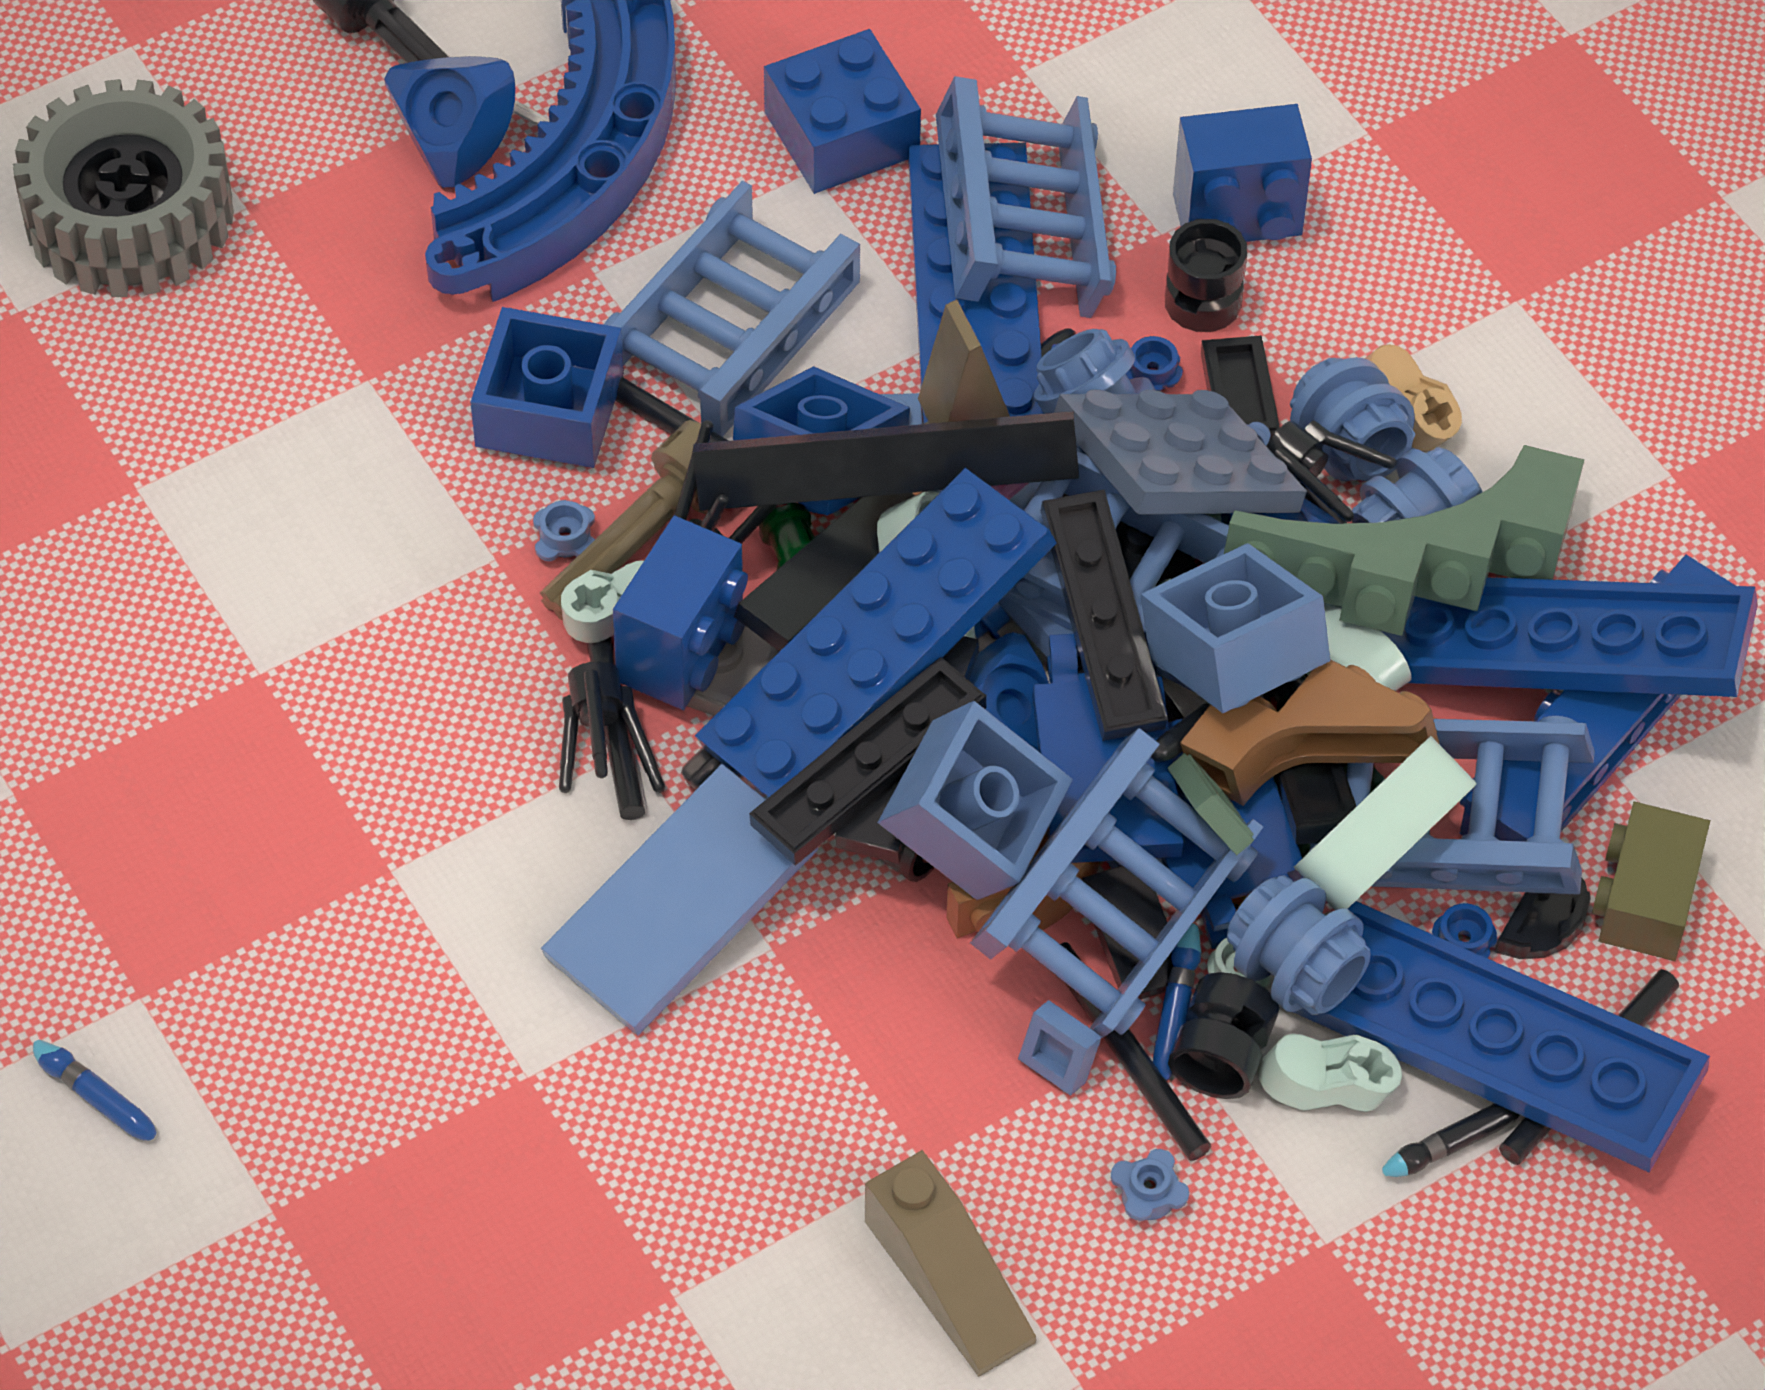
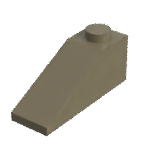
M957 299L945 305L918 396V401L928 421L923 424L1010 417L983 349Z
M923 1150L865 1183V1223L978 1377L1036 1343L1034 1331L961 1200Z

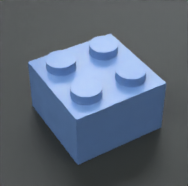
M1249 543L1141 593L1147 643L1151 659L1221 713L1244 706L1250 700L1282 684L1297 680L1305 673L1331 661L1323 596Z
M972 701L932 721L877 823L973 898L980 900L1020 883L1073 779L978 703Z

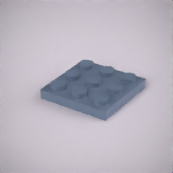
M1090 390L1086 394L1059 395L1054 413L1074 411L1076 443L1137 514L1234 513L1235 510L1246 513H1300L1307 490L1287 470L1286 464L1278 459L1258 438L1256 431L1247 426L1228 405V401L1218 393L1208 390H1197L1193 394H1165L1156 390H1144L1140 394H1112L1103 390Z

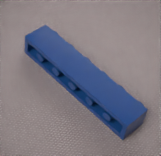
M1687 554L1669 573L1662 569L1650 582L1736 586ZM1553 690L1546 696L1535 714L1534 721L1539 722L1542 718L1548 716H1563L1573 719L1577 723H1586L1595 750L1594 763L1568 762L1561 832L1681 695L1564 690L1560 693L1557 690ZM1503 760L1494 836L1499 841L1526 842L1528 838L1534 836L1542 761ZM1473 788L1460 800V805L1465 807L1459 833L1462 836L1468 834Z

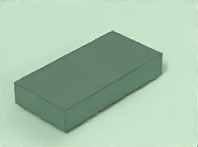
M1184 753L1168 767V770L1194 809L1236 856L1254 841L1252 838L1253 832L1228 796L1190 754L1187 756Z

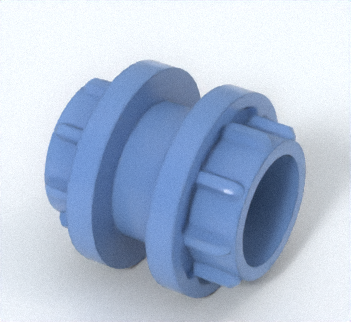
M1089 329L1062 341L1039 360L1036 368L1038 373L1036 379L1039 385L1034 392V398L1044 413H1054L1060 394H1086L1090 390H1103L1112 394H1140L1141 391L1155 390L1148 378L1138 377L1129 379L1126 373L1135 362V354L1127 341L1122 339L1112 340L1106 330Z
M1358 357L1346 359L1328 358L1309 369L1295 387L1293 398L1290 402V407L1292 408L1290 421H1294L1303 429L1311 421L1315 420L1332 433L1373 448L1396 460L1411 449L1415 438V432L1413 431L1415 422L1413 406L1400 390L1389 384L1386 375L1372 361ZM1327 445L1322 447V451L1329 456L1324 469L1330 476L1341 481H1368L1376 475L1385 477L1396 470V466L1393 469H1388Z
M1436 447L1432 451L1424 453L1419 449L1412 448L1396 460L1398 481L1393 484L1388 479L1376 475L1360 487L1362 502L1352 509L1354 513L1352 523H1377L1425 516L1462 504L1483 491L1466 465L1449 450Z
M1282 875L1270 878L1260 884L1248 895L1234 914L1227 931V941L1236 952L1234 966L1242 975L1253 981H1260L1273 975L1275 978L1271 988V997L1287 1012H1295L1304 1008L1311 1015L1326 1013L1336 1007L1350 994L1368 967L1371 954L1370 948L1365 945V940L1362 938L1363 922L1346 908L1337 909L1324 915L1326 892L1309 878H1302L1293 882L1287 876Z

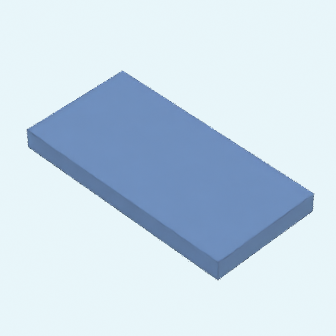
M721 764L541 947L545 958L633 1033L639 1036L819 848H816L795 866L750 824L749 813L766 799Z

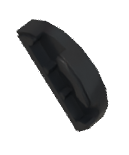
M1581 878L1580 894L1525 892L1497 940L1495 953L1517 959L1546 958L1566 949L1582 932L1591 897L1590 892L1587 891L1584 879Z

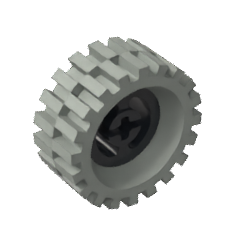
M121 79L105 81L106 92L94 95L89 85H85L73 90L74 103L67 106L58 97L46 105L49 120L45 121L34 116L26 126L29 140H18L15 149L17 163L13 164V172L29 245H33L35 257L43 268L49 264L52 265L53 274L56 279L67 285L77 275L80 291L96 295L100 284H107L110 288L111 297H128V286L142 284L145 296L160 292L158 280L168 276L177 286L190 279L188 271L190 263H194L203 270L213 261L211 245L223 248L228 238L226 224L233 223L232 193L220 129L214 118L207 120L204 106L195 99L184 106L182 91L171 86H167L160 96L155 94L153 81L137 79L135 90H123ZM151 185L157 186L164 191L155 203ZM97 193L101 210L89 205L90 200Z

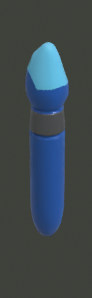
M1194 923L1191 924L1172 950L1171 960L1173 967L1168 979V986L1166 987L1154 1046L1153 1063L1166 1081L1172 1076L1168 1066L1169 1055L1181 1025L1187 1022L1186 1014L1194 988V970L1197 969L1201 961L1200 935L1198 926Z
M40 1039L33 1043V1054L39 1066L47 1074L62 1079L75 1093L132 1137L147 1141L155 1138L156 1129L151 1119L98 1075L76 1061L71 1052L63 1047L55 1046Z

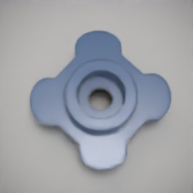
M567 500L551 503L539 510L533 517L534 527L540 533V540L535 544L536 555L544 561H554L558 557H577L595 540L590 534V527L595 522L593 511L586 506H581L576 502ZM567 532L570 533V535L561 536L560 533Z
M1154 1149L1150 1151L1147 1158L1133 1163L1119 1161L1113 1166L1111 1182L1122 1189V1202L1125 1206V1212L1132 1219L1138 1221L1156 1220L1167 1215L1172 1208L1180 1209L1187 1203L1189 1188L1186 1184L1179 1182L1173 1170L1175 1159L1170 1152L1163 1149ZM1148 1180L1154 1181L1156 1187L1153 1189L1146 1188L1144 1182Z

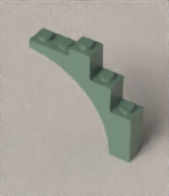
M1524 445L1513 467L1486 491L1462 504L1425 516L1387 522L1330 524L1283 520L1235 510L1229 524L1224 554L1249 543L1321 594L1325 603L1341 606L1339 621L1402 636L1415 596L1478 611L1489 572L1511 578L1553 580L1585 459Z

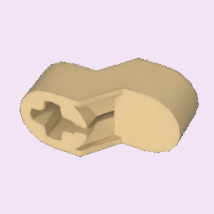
M1387 344L1380 346L1365 358L1372 361L1386 375L1389 384L1400 390L1411 402L1415 413L1413 448L1421 451L1433 450L1459 431L1462 424V413L1448 385L1424 376L1408 351L1400 346Z

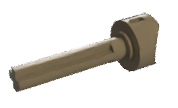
M685 421L652 452L651 460L661 478L648 488L540 592L543 597L542 603L548 610L554 611L559 619L563 620L561 595L564 588L570 582L591 569L609 574L614 573L674 516L691 459L693 445L697 441L701 424L699 422ZM696 488L691 507L698 512L707 514L708 510L700 511Z

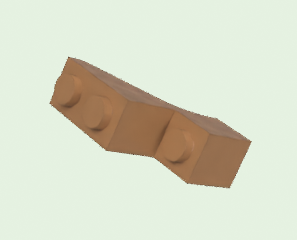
M1331 660L1313 669L1279 712L1270 702L1260 696L1250 700L1244 706L1233 708L1225 713H1221L1214 706L1210 705L1180 744L1183 754L1185 753L1187 756L1190 754L1225 792L1229 799L1244 806L1256 790L1266 781L1293 766L1305 763H1403L1430 736L1438 744L1439 740L1432 710L1420 697L1408 691L1398 693L1376 682L1368 672L1358 666L1348 665L1345 667Z

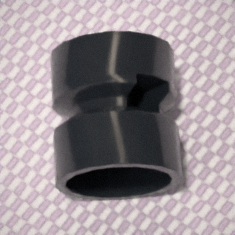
M1197 219L1187 222L1177 229L1169 242L1165 308L1171 319L1183 328L1195 332H1214L1226 328L1237 319L1242 308L1243 279L1247 263V242L1241 232L1231 224L1217 219Z
M1210 973L1199 979L1187 1010V1022L1181 1025L1169 1055L1168 1066L1172 1074L1181 1083L1194 1091L1214 1098L1235 1099L1249 1093L1261 1061V1049L1267 1046L1280 1009L1279 1005L1272 999L1271 993L1255 981L1232 973Z

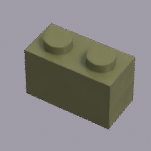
M1633 801L1628 825L1614 823L1605 861L1618 864L1615 877L1612 879L1601 876L1592 914L1604 917L1598 942L1676 961L1711 820Z

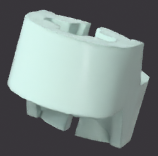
M635 561L627 564L612 574L591 569L570 582L564 588L561 595L563 625L567 633L575 640L584 643H597L613 636V608L644 561Z
M1299 1034L1286 1035L1261 1059L1258 1067L1259 1081L1264 1090L1273 1099L1303 1111L1336 1104L1358 1111H1371L1376 1109L1400 1085L1402 1078L1401 1066L1396 1056L1386 1046L1359 1035L1319 1041Z

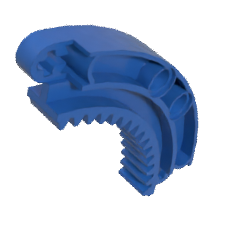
M560 0L562 29L564 33H567L570 56H568L569 72L564 74V89H559L557 93L558 105H551L549 107V122L540 121L538 123V137L527 136L524 139L525 152L512 150L509 153L511 167L498 162L493 164V180L484 175L477 174L474 176L476 189L470 190L459 183L455 185L456 198L452 200L440 192L434 193L433 206L431 207L434 240L428 245L425 253L428 281L434 289L441 293L455 295L466 293L488 284L492 301L503 299L543 279L574 259L602 236L628 208L650 176L665 144L673 117L677 85L674 15L670 0ZM455 260L456 264L461 267L452 269L447 261Z

